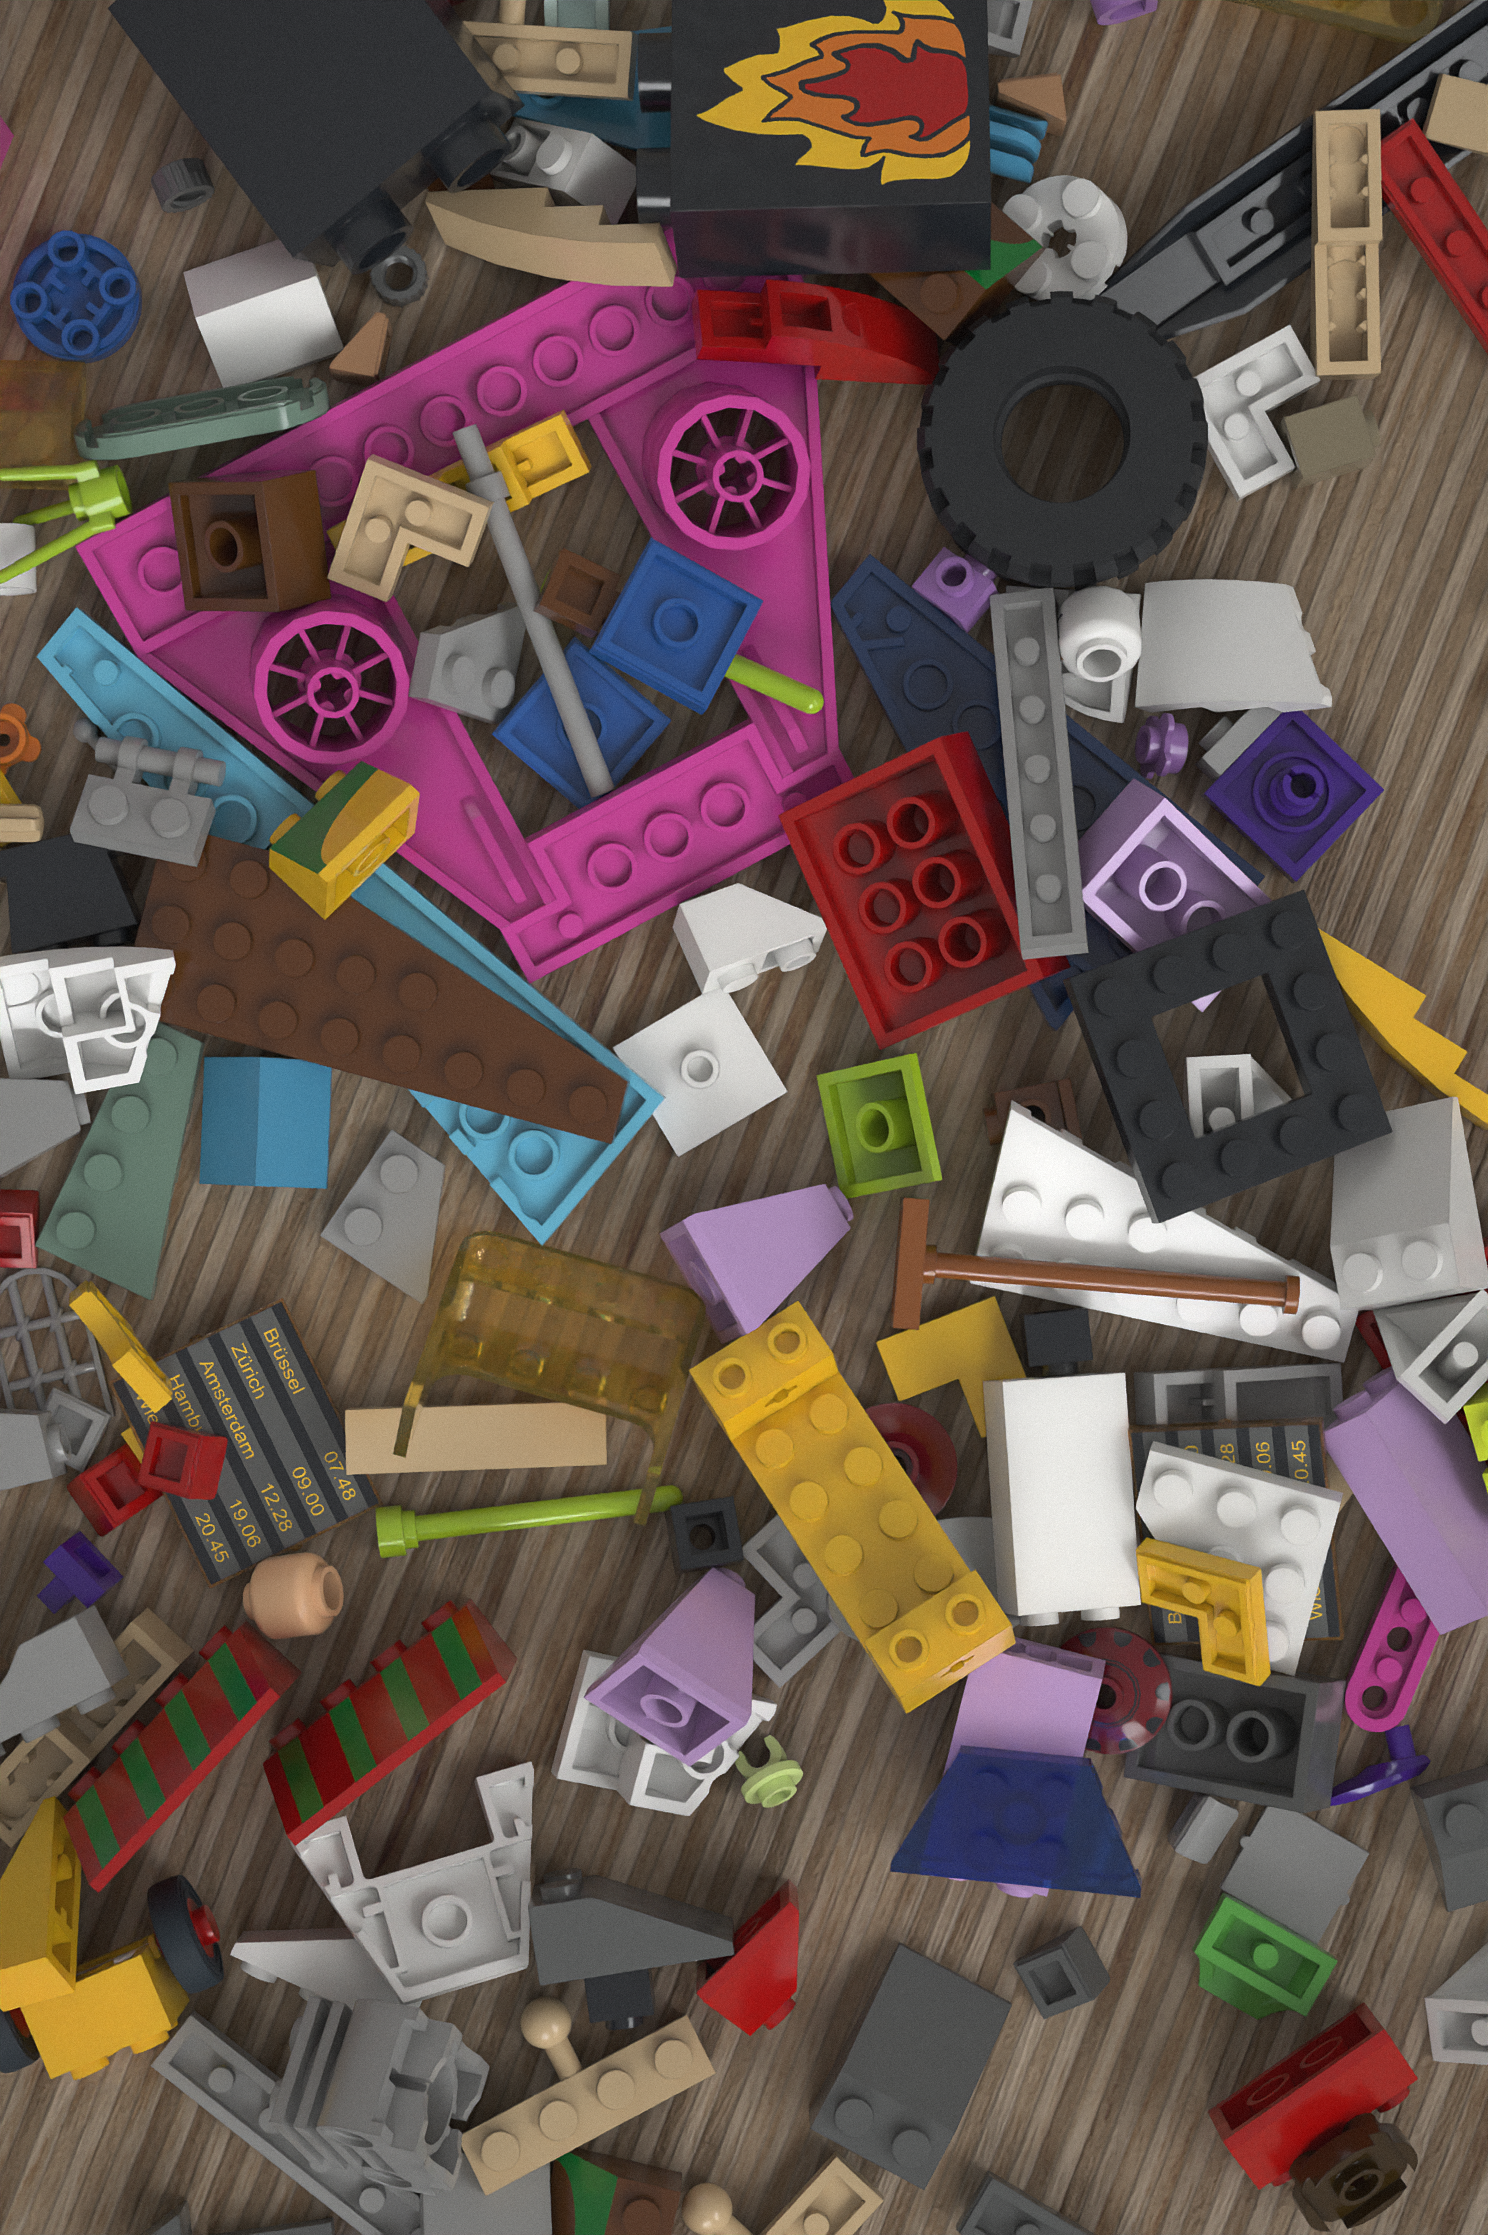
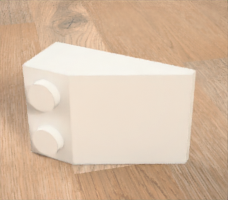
M1449 1097L1386 1111L1392 1133L1334 1155L1330 1248L1341 1310H1377L1487 1289L1488 1267L1458 1097Z

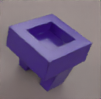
M79 1531L62 1543L43 1561L56 1577L37 1597L53 1614L57 1613L64 1605L70 1603L75 1597L88 1609L107 1594L124 1576Z

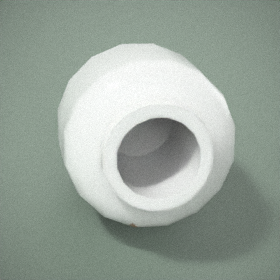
M1090 586L1074 592L1063 601L1057 613L1060 659L1068 671L1079 678L1094 682H1107L1124 675L1135 666L1142 652V637L1139 610L1129 595L1120 589L1108 586Z

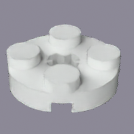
M1062 175L1040 180L1028 187L1022 194L1011 197L1003 208L1005 214L1046 248L1014 286L1024 295L1037 301L1051 299L1050 292L1073 291V298L1094 299L1095 294L1099 295L1108 286L1104 282L1112 275L1116 265L1118 267L1121 266L1126 255L1127 228L1122 212L1098 186L1087 179ZM1064 227L1068 232H1076L1075 246L1068 244L1067 247L1071 252L1059 258L1057 252L1048 246L1050 238L1054 236L1053 233L1057 229Z

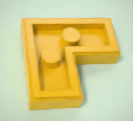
M995 1296L985 1298L919 1324V1330L906 1329L875 1341L899 1402L958 1379L981 1438L986 1437L983 1381L1026 1378Z
M1147 1537L1136 1548L1141 1602L1197 1617L1203 1670L1260 1687L1271 1674L1261 1568Z

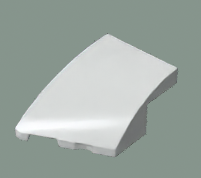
M1217 579L1170 580L1145 583L1141 627L1142 652L1138 663L1135 707L1151 713L1202 707L1214 712L1269 707L1281 712H1292L1332 707L1330 690L1320 684L1311 655L1316 650L1310 633L1304 630L1302 626V610L1294 588L1279 583Z
M82 947L1 956L0 1041L9 1079H37L70 1072L75 1094L139 1083L147 1059V1048L151 1036L155 1033L160 1017L161 1004L167 984L176 966L173 950L146 947Z
M583 1650L551 1772L557 1779L617 1790L625 1801L632 1806L690 1816L708 1795L712 1782L718 1776L725 1774L738 1759L739 1748L763 1720L769 1721L776 1711L777 1704L773 1700L752 1694V1712L747 1725L689 1767L583 1698L588 1687L618 1658Z

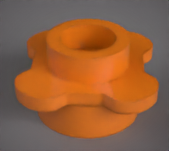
M13 703L4 705L0 712V736L8 735L10 737V743L7 746L0 745V769L4 775H6L9 767L21 761L28 763L36 761L42 751L40 741L31 737L25 724L27 718L26 711L21 706Z

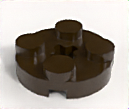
M1372 2113L1360 2114L1352 2118L1344 2126L1342 2134L1327 2142L1319 2150L1305 2152L1294 2160L1289 2169V2174L1295 2182L1292 2191L1294 2203L1308 2224L1317 2231L1331 2232L1325 2222H1333L1340 2219L1347 2229L1359 2226L1385 2211L1402 2195L1407 2186L1401 2179V2176L1408 2164L1415 2172L1418 2164L1417 2153L1397 2126L1390 2123H1379Z

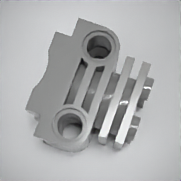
M309 1996L303 2016L297 2018L291 2030L289 2042L291 2055L284 2077L276 2082L271 2092L269 2102L271 2117L269 2122L310 2163L323 2165L325 2158L334 2168L346 2170L349 2163L359 2174L374 2182L438 2197L440 2190L453 2192L462 2163L461 2144L463 2134L460 2130L450 2128V2118L467 2121L472 2109L481 2099L490 2066L480 2055L473 2052L463 2043V2034L454 2024L429 2019L418 2007L364 1998L355 2001L352 2011L346 2003L333 2001L330 2008L322 1998Z

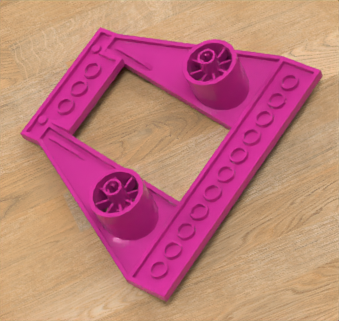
M672 227L662 230L677 265L673 287L611 286L566 280L332 405L328 412L321 417L289 428L197 478L265 470H315L329 573L336 550L326 531L348 518L367 459L372 454L429 476L462 459L452 434L455 431L477 424L483 443L487 447L564 409L572 427L587 419L651 538L763 600L736 654L820 691L824 698V704L819 712L807 714L727 678L749 719L524 838L458 714L408 696L419 641L394 595L388 602H385L329 579L331 599L321 600L281 612L186 611L170 493L115 521L116 529L95 534L75 545L136 656L317 792L322 784L336 771L341 769L348 774L360 761L411 784L420 793L415 833L396 852L499 928L529 984L790 845L778 815L854 778L839 749L818 386L817 379H815L814 366L696 360L691 303L697 289L760 293L766 279L804 281L801 275L679 278ZM726 408L742 409L734 435L717 437L706 414ZM754 410L766 421L775 436L774 439L755 449L744 441ZM699 420L709 441L702 446L698 455L677 449L676 447L684 432ZM779 449L781 454L779 480L764 476L759 459ZM672 456L694 462L697 480L673 492L670 482ZM733 458L737 462L735 474L727 479L719 478L725 472L723 463ZM762 484L775 488L769 503L756 513L750 499L759 492ZM703 489L707 494L714 497L705 524L699 523L685 515L677 505L680 501ZM725 500L741 502L749 520L728 526L717 525ZM322 624L342 625L335 649L324 648L316 650L306 629ZM351 627L374 638L381 649L355 662L349 654L344 652ZM299 633L310 653L303 660L300 668L274 661L280 648ZM388 659L389 677L387 693L362 687L360 673ZM269 670L297 678L299 693L274 706L267 693ZM331 673L335 679H341L338 687L333 690L321 688L320 678L324 675ZM359 697L381 703L377 713L358 727L351 711L355 708ZM304 702L316 711L310 733L287 721L282 714ZM344 716L352 731L335 736L319 734L324 717L339 718Z

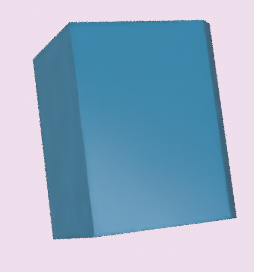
M204 1057L199 1184L328 1189L332 1068L299 1059Z

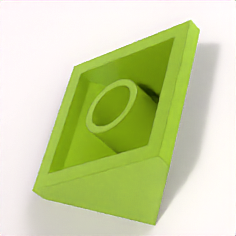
M917 1053L816 1075L838 1185L846 1199L942 1180Z

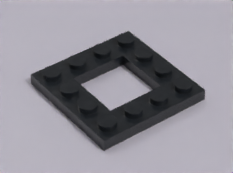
M1305 890L1291 893L1063 980L1152 1224L1165 1222L1393 1132ZM1261 975L1305 1095L1195 1137L1151 1017Z

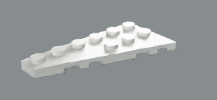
M1011 1100L975 1255L1284 1281L1285 1275L1299 1276L1300 1297L1298 1311L1294 1315L1283 1314L1282 1307L980 1281H970L971 1284L1344 1363L1359 1310H1341L1337 1284L1295 1259L1286 1260L1258 1244L1256 1237L1236 1226L1234 1229H1231L1206 1215V1209L1202 1207L1165 1222L1152 1224L1130 1166L1121 1161L1112 1162L1082 1145V1139L1062 1128L1060 1132L1032 1117L1030 1110Z

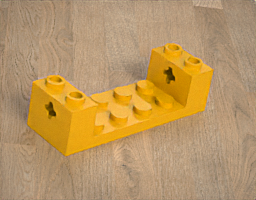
M799 1301L689 1370L703 1400L906 1714L1016 1644L1011 1622L976 1569L971 1572L840 1374L833 1352Z

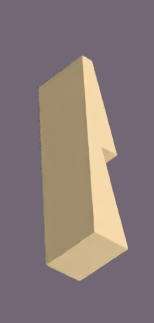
M1380 109L1315 111L1313 113L1310 362L1315 369V377H1319L1321 381L1374 379L1381 374L1378 244L1383 240Z
M606 1400L349 1407L345 1410L346 1475L607 1465Z
M148 1607L114 1641L130 1673L111 1686L116 1697L83 1715L80 1714L76 1705L56 1714L61 1724L59 1727L29 1743H25L23 1740L0 1765V1838L10 1848L26 1833L43 1799L56 1796L58 1799L194 1651Z

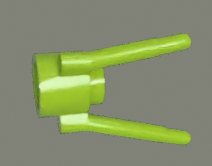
M88 460L73 465L1 468L0 481L77 479L78 481L68 485L69 500L16 516L13 519V523L34 525L75 513L79 522L89 521L0 570V584L27 572L95 534L116 529L115 518L132 514L133 508L130 492L120 467L113 465L100 469L96 460Z

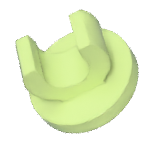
M771 1735L764 1738L765 1744L770 1750V1759L764 1766L759 1768L752 1767L742 1751L738 1752L739 1757L735 1761L737 1769L746 1779L741 1788L745 1801L750 1804L761 1803L765 1808L777 1806L790 1799L797 1791L795 1785L803 1776L799 1763L794 1760H787L784 1749Z

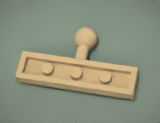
M500 0L499 23L463 21L516 93L633 101L638 35L634 32L524 25L526 0Z
M539 1997L532 2000L524 2008L520 2019L521 2031L530 2044L545 2049L560 2081L462 2133L461 2146L487 2196L714 2075L716 2072L687 2015L673 2020L583 2068L567 2037L571 2029V2015L568 2008L563 2002L554 1997Z
M835 2151L759 2235H853L884 2201L883 2194ZM701 2183L692 2187L684 2196L681 2206L682 2217L687 2227L699 2235H753L732 2215L731 2199L722 2187L713 2183Z

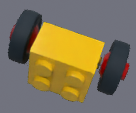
M183 1875L171 1876L157 1882L148 1889L147 1901L154 1933L76 1966L74 1993L5 2012L0 2009V2071L2 2073H11L25 2068L37 2061L41 2055L50 2079L70 2071L73 2080H78L106 2067L110 2063L107 2057L130 2045L133 2054H138L170 2038L167 2031L179 2024L177 2019L190 2001L186 1992L189 1994L201 1992L215 1986L224 1978L223 1960L218 1941H220L218 1925L210 1908L206 1904H202L198 1894Z

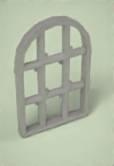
M47 1267L26 1268L8 1276L0 1284V1295L8 1288L17 1325L1 1328L0 1339L15 1335L17 1341L21 1339L30 1377L9 1382L0 1348V1381L7 1408L16 1409L12 1396L13 1391L29 1388L30 1393L34 1392L38 1410H42L46 1403L42 1384L63 1379L64 1385L68 1383L71 1394L82 1398L76 1375L97 1371L106 1411L112 1413V1417L116 1416L97 1339L86 1325L85 1328L94 1361L78 1365L76 1359L72 1361L63 1323L80 1318L74 1310L64 1312L63 1307L59 1308L51 1277L61 1280L72 1291L78 1285L64 1273ZM40 1274L51 1316L30 1321L29 1315L25 1317L16 1280L26 1275ZM50 1327V1332L55 1331L64 1368L43 1373V1368L38 1369L29 1332Z

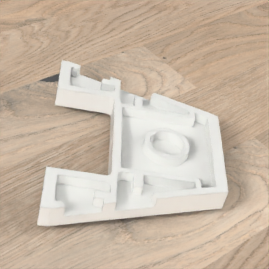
M532 1762L476 1777L474 1783L492 1843L373 1879H366L362 1873L346 1816L327 1821L296 1846L291 1842V1846L400 2004L409 2005L527 1969L529 1965L530 1920L528 1904L531 1897L530 1862L533 1825L532 1791L534 1786Z

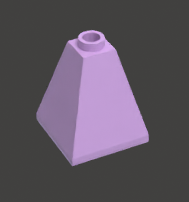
M826 1184L696 1213L659 1234L718 1339L723 1344L752 1332L769 1317L851 1229L847 1222L853 1219V1212L846 1197L839 1188L833 1186L828 1189Z
M712 1567L691 1584L588 1687L583 1698L690 1767L747 1725L751 1716L755 1594L745 1588L744 1580L737 1573L726 1568Z

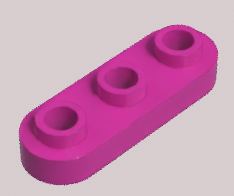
M1396 1562L1346 1677L1343 1709L1357 1726L1371 1732L1390 1730L1403 1720L1439 1637V1632ZM1395 1627H1404L1408 1632V1641L1400 1649H1391L1387 1643L1388 1633ZM1370 1686H1379L1384 1694L1382 1702L1374 1708L1365 1707L1362 1702L1364 1691Z

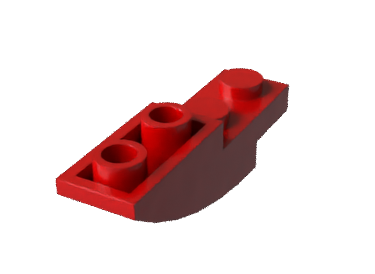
M766 279L760 293L697 289L691 303L696 360L814 366L815 379L916 385L932 384L939 371L936 333L910 310L866 294L804 282Z

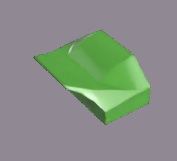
M1224 1892L1192 1948L1199 1958L1200 1975L1198 1986L1257 2020L1272 2013L1285 2010L1295 2011L1306 2017L1338 1962L1332 1954Z

